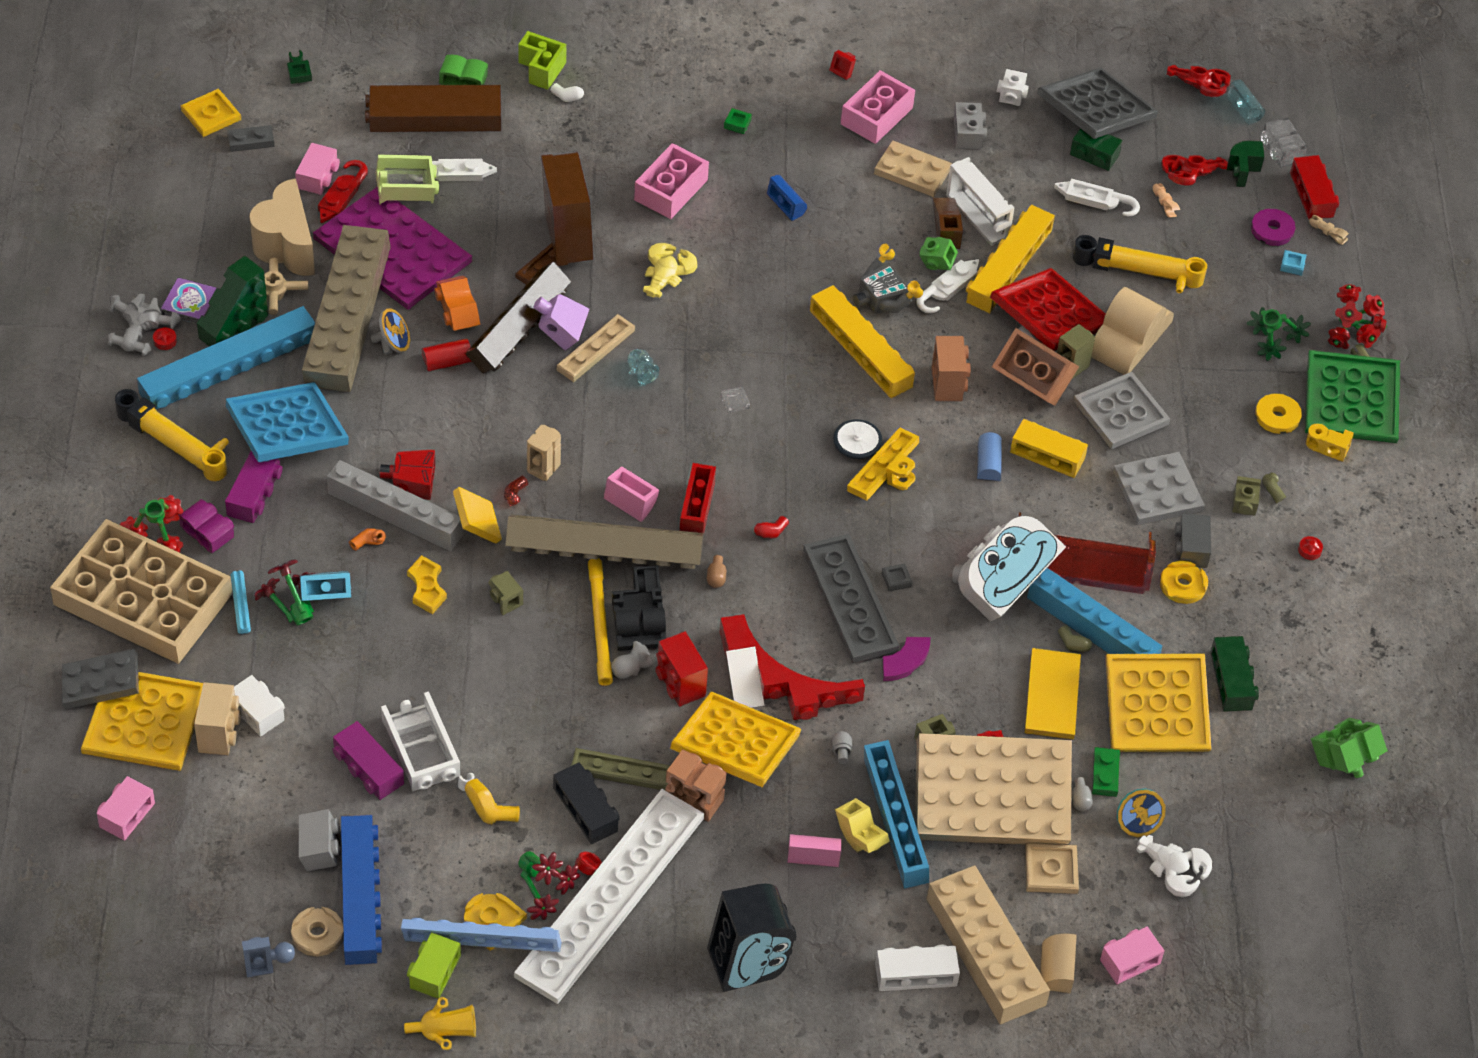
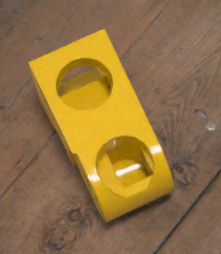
M1313 424L1309 427L1306 445L1313 451L1343 462L1351 446L1354 432L1345 430L1342 434L1331 429L1329 430L1322 424Z

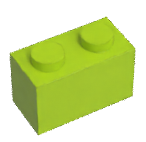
M431 932L428 940L422 941L418 950L419 957L416 962L410 964L407 977H409L410 989L439 999L461 957V947L459 942Z

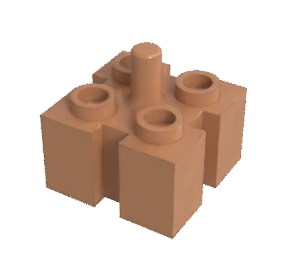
M682 749L667 770L666 783L668 785L665 791L703 812L704 820L709 822L724 801L725 789L723 786L726 783V772L718 765L703 764L702 759L698 755Z

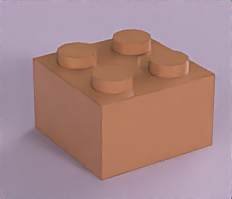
M936 336L931 365L935 401H962L964 392L968 391V378L966 377H970L971 368L970 363H966L969 349L968 345H964L963 336Z

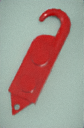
M350 160L343 165L344 169L350 166H357L360 170L356 176H338L318 204L321 223L334 218L344 211L359 190L360 184L368 173L367 165L364 162Z

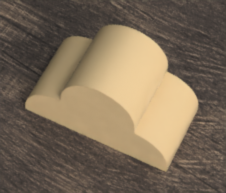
M296 179L287 180L275 188L273 199L260 202L251 210L250 225L253 252L258 259L269 263L270 258H277L278 263H284L286 268L294 274L301 276L315 275L313 244Z
M1127 287L1122 288L1113 299L1106 313L1104 323L1095 335L1091 357L1123 375L1130 373L1172 323L1174 313Z

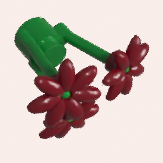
M294 559L268 571V574L280 570L282 577H285L286 584H288L295 603L290 606L291 611L275 595L274 589L280 581L279 578H271L267 584H262L261 589L257 590L254 596L256 601L262 596L264 598L266 596L271 598L286 615L289 623L294 621L296 626L312 620L314 618L312 614L314 610L310 600H300L295 586L298 585L299 589H301L300 575L294 574L292 578L290 576L289 566L298 563ZM304 572L301 576L310 574L308 572Z
M531 851L524 853L520 857L518 865L523 870L520 876L526 881L535 898L534 904L536 906L527 908V912L533 913L530 916L531 920H535L539 916L542 920H546L547 912H557L554 906L559 902L557 898L551 900L550 894L541 898L531 877H535V881H540L544 878L546 885L551 883V875L558 878L561 882L558 883L555 889L561 890V894L564 895L568 888L574 889L575 884L573 881L580 877V874L576 873L579 868L578 864H575L572 868L568 864L565 871H559L557 868H560L564 862L555 861V852H552L548 859L544 854H540L538 857Z

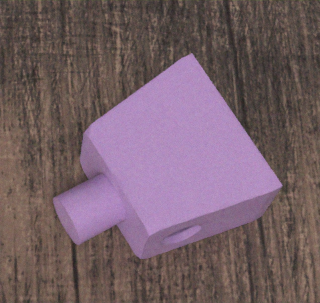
M561 294L556 295L550 301L539 297L533 306L534 309L542 314L539 328L566 351L579 341L589 309Z

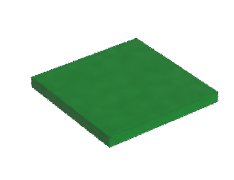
M1309 350L1305 433H1308L1311 425L1322 424L1329 430L1331 429L1342 434L1345 430L1354 432L1353 439L1397 443L1399 440L1400 360Z

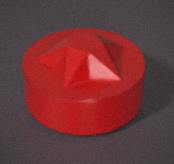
M167 327L156 330L153 334L155 347L160 350L172 349L177 343L175 331Z
M1313 536L1302 538L1298 547L1299 554L1307 560L1318 559L1323 550L1322 542Z
M585 851L578 855L575 864H578V869L582 873L592 876L602 862L595 854Z

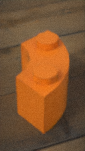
M458 276L436 281L437 287L434 288L437 301L442 303L446 326L450 325L455 331L481 325L477 304L473 299L466 277Z

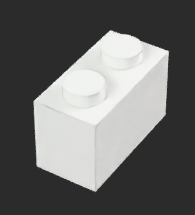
M251 675L234 687L235 695L239 696L238 710H241V718L260 737L284 721L283 710L285 707L283 702L277 696L273 697L269 693L264 682H258Z

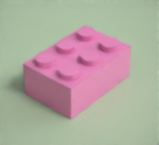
M880 70L842 106L841 125L876 144L913 109L915 89Z
M672 143L635 181L634 200L672 219L708 180L709 162Z

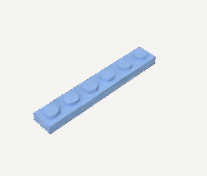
M421 918L403 919L401 925L405 941L412 942L427 941L432 932L459 942L460 945L560 952L562 943L559 930H554L550 927L538 929L528 928L524 925L510 927L497 923L481 925L470 921L453 923L447 920L425 921Z

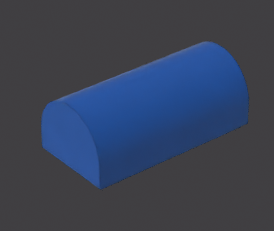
M780 175L770 177L767 190L768 196L791 221L801 217L807 210V204Z

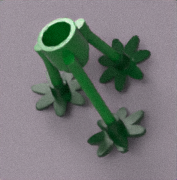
M1261 307L1259 315L1251 311L1250 315L1254 320L1246 323L1248 326H1255L1253 329L1254 335L1259 333L1260 330L1265 336L1268 335L1266 343H1257L1262 348L1257 352V355L1262 356L1266 354L1267 361H1270L1272 355L1277 359H1281L1279 352L1287 349L1285 346H1280L1281 338L1273 341V331L1278 330L1282 322L1288 325L1283 327L1284 331L1289 332L1286 340L1289 341L1295 338L1298 344L1301 341V335L1309 337V333L1304 329L1311 325L1310 322L1303 323V315H1300L1297 321H1295L1292 317L1288 319L1286 314L1280 315L1277 310L1270 309L1265 311L1264 307Z

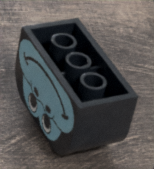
M767 883L722 891L707 950L723 992L772 980L779 976L787 966L789 956L792 954L793 943L796 941L797 936L796 930L788 917L787 907L783 903L778 888L775 885Z

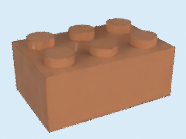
M1015 328L992 368L1055 406L1079 366Z

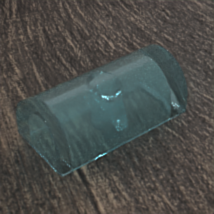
M1242 80L1232 81L1227 98L1248 125L1261 120L1265 115V109Z

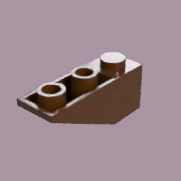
M933 198L937 237L951 239L955 248L960 249L963 227L961 213L955 198Z

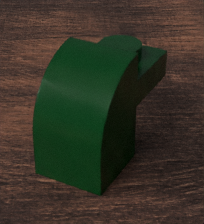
M1242 141L1232 147L1226 170L1232 171V177L1236 178L1237 187L1246 186L1249 171L1261 172L1265 157L1263 141Z

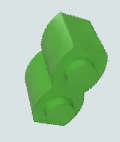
M446 55L439 72V84L484 85L488 75V64L477 59L467 60L459 55Z

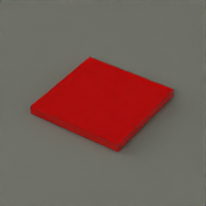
M1052 268L994 290L990 295V298L1053 351L1058 349L1060 337L1078 324L1089 330L1092 334L1097 333L1103 325L1106 313Z

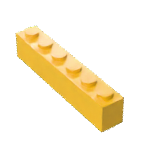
M1032 204L1026 212L1023 211L1018 219V223L1016 225L1013 224L1009 229L1006 239L1002 238L999 242L997 251L989 255L987 264L979 268L975 280H970L965 291L968 293L966 303L990 314L997 305L990 298L992 291L1012 284L1052 231L1055 215Z
M832 285L811 296L810 312L891 399L913 388L915 372L912 366L901 358L898 351L894 350L887 343L884 336L880 335L873 328L870 321L865 320L859 310L851 305L842 292H839Z

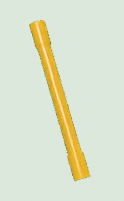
M598 558L588 561V572L593 604L598 683L602 686L612 684L613 677L609 657L603 591L602 560Z

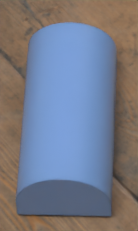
M984 433L978 439L977 479L1001 481L1002 438L996 433Z

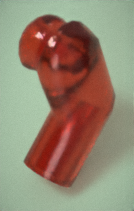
M523 475L505 487L504 499L508 501L510 506H514L521 501L518 493L528 486V481Z

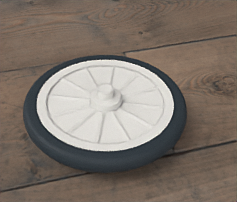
M860 419L843 422L836 428L833 435L834 445L837 450L844 456L852 459H866L874 456L881 448L883 442L879 429L874 424Z

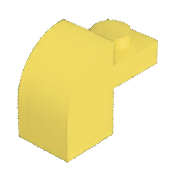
M857 798L835 809L842 833L856 852L865 850L870 853L890 842L888 833L874 824L870 807Z

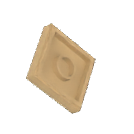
M1026 843V892L1078 894L1077 845Z

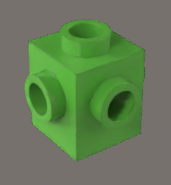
M927 237L920 249L919 256L928 269L951 270L958 251L951 239Z

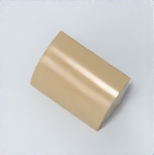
M1075 934L1052 935L1042 943L1040 974L1050 991L1071 993L1075 970Z

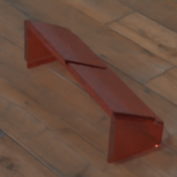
M1149 532L1146 549L1054 535L1066 548L1047 568L1069 583L1074 584L1075 581H1080V585L1144 594V590H1150L1156 558V540H1152V532Z

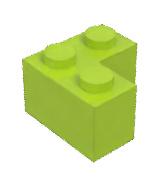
M530 31L526 32L518 44V63L529 66V84L549 90L566 64L567 44Z

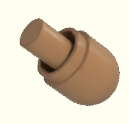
M720 555L713 557V563L707 569V582L713 588L722 587L726 581L727 570L726 566L722 564L723 557Z

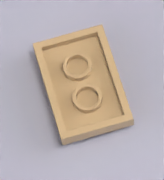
M892 141L876 165L874 174L934 197L950 172L952 163Z

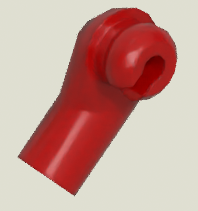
M780 516L775 523L762 522L756 524L754 532L762 538L775 539L787 527L789 521L786 517Z

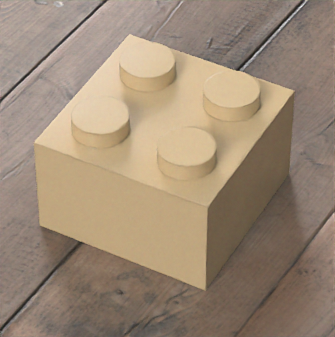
M203 683L194 723L198 753L229 755L230 747L235 746L236 731H234L235 725L240 723L241 710H238L239 696L235 695L234 685Z

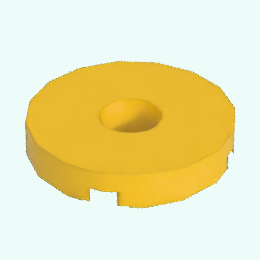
M1270 394L1259 400L1255 409V415L1261 427L1272 433L1280 434V432L1285 431L1286 433L1292 432L1298 427L1302 411L1299 404L1291 397L1284 394ZM1273 412H1280L1284 416H1276Z
M1189 561L1172 562L1161 573V590L1170 600L1177 603H1195L1203 598L1208 588V578L1202 568L1195 567L1196 564ZM1185 579L1189 581L1190 584L1183 585L1178 580Z

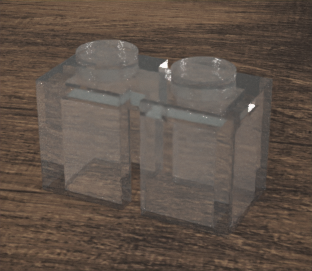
M1288 117L1265 123L1261 133V141L1266 145L1272 159L1277 162L1280 168L1292 165L1293 159L1296 157H1305L1307 150L1306 144L1300 135L1296 134L1297 130Z

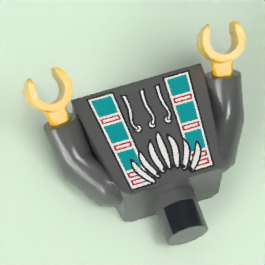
M887 244L880 246L879 253L881 256L879 258L876 257L860 280L859 293L853 295V301L857 307L867 304L876 314L883 312L898 313L904 307L909 306L913 297L920 298L923 295V290L917 281H911L907 287L890 263H884L885 260H892L895 256L893 249H890L885 254L889 249Z

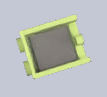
M378 155L376 179L380 204L387 200L431 201L433 203L435 194L439 193V182L435 181L437 168L436 165L432 164V157Z

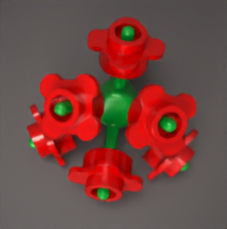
M1352 284L1344 285L1339 288L1340 292L1337 293V297L1340 298L1341 302L1346 303V306L1337 308L1335 311V315L1339 317L1343 328L1336 327L1328 331L1330 335L1328 342L1337 348L1348 349L1350 346L1348 344L1350 333L1347 329L1355 327L1358 330L1356 335L1357 342L1363 343L1365 348H1370L1387 327V321L1383 319L1385 315L1384 303L1380 296H1371L1369 294L1363 302L1364 309L1358 311L1355 307V302L1359 299L1361 288ZM1366 313L1372 317L1371 321L1362 319V314Z

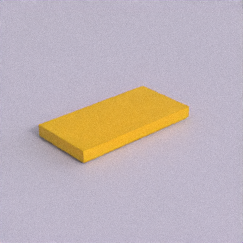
M1032 648L1025 720L1026 734L1074 740L1081 654Z

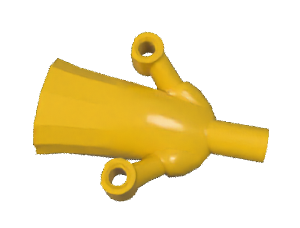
M440 997L434 1008L423 1015L421 1021L404 1023L405 1034L422 1032L428 1040L436 1041L444 1050H450L452 1048L451 1041L444 1039L442 1036H476L474 1007L470 1005L440 1013L442 1008L448 1007V999Z

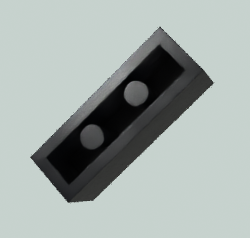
M579 762L553 774L554 791L591 845L618 832L619 813L615 807H610L605 792L602 788H597L593 775L588 769L585 770Z

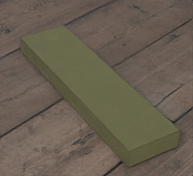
M575 748L571 764L572 766L580 762L585 770L588 769L592 773L593 778L657 790L666 789L668 785L666 783V773L671 766Z

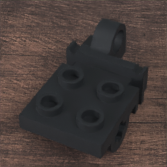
M658 566L634 567V590L612 591L611 599L618 651L632 650L634 641L645 645L647 649L658 648L659 641L666 639V618L662 604L663 597L661 596L662 589Z

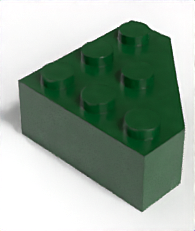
M243 256L227 268L223 275L226 278L221 289L216 288L208 302L211 306L206 316L201 315L197 322L198 338L209 347L253 328L268 317L264 269L246 256Z

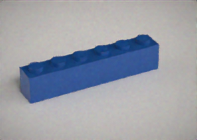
M372 815L341 816L345 965L377 963V953H382L381 937H376V930H381V914H376V907H381L380 891L375 892V885H380L379 869H374V863L379 862V847H374V840H379L378 825H373Z

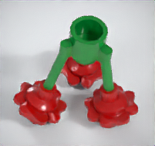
M173 495L159 498L158 500H150L146 503L145 508L139 510L140 514L137 518L133 519V517L129 516L126 521L119 524L147 538L148 534L145 531L148 530V526L142 522L143 518L146 517L149 522L159 525L162 538H158L157 543L179 553L183 547V542L180 541L179 536H170L167 534L164 523L169 524L172 521H179V515L184 512L181 508V500L175 499Z

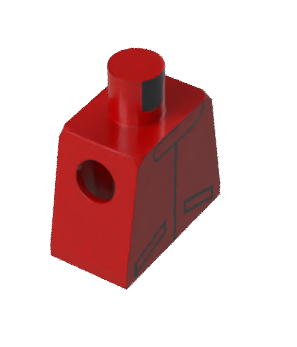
M435 450L401 451L396 453L395 465L381 464L380 478L393 479L394 486L422 499L431 500L436 466Z

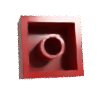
M686 631L659 641L658 652L656 653L658 666L655 670L659 680H664L667 685L669 697L675 699L679 707L706 697L708 667Z

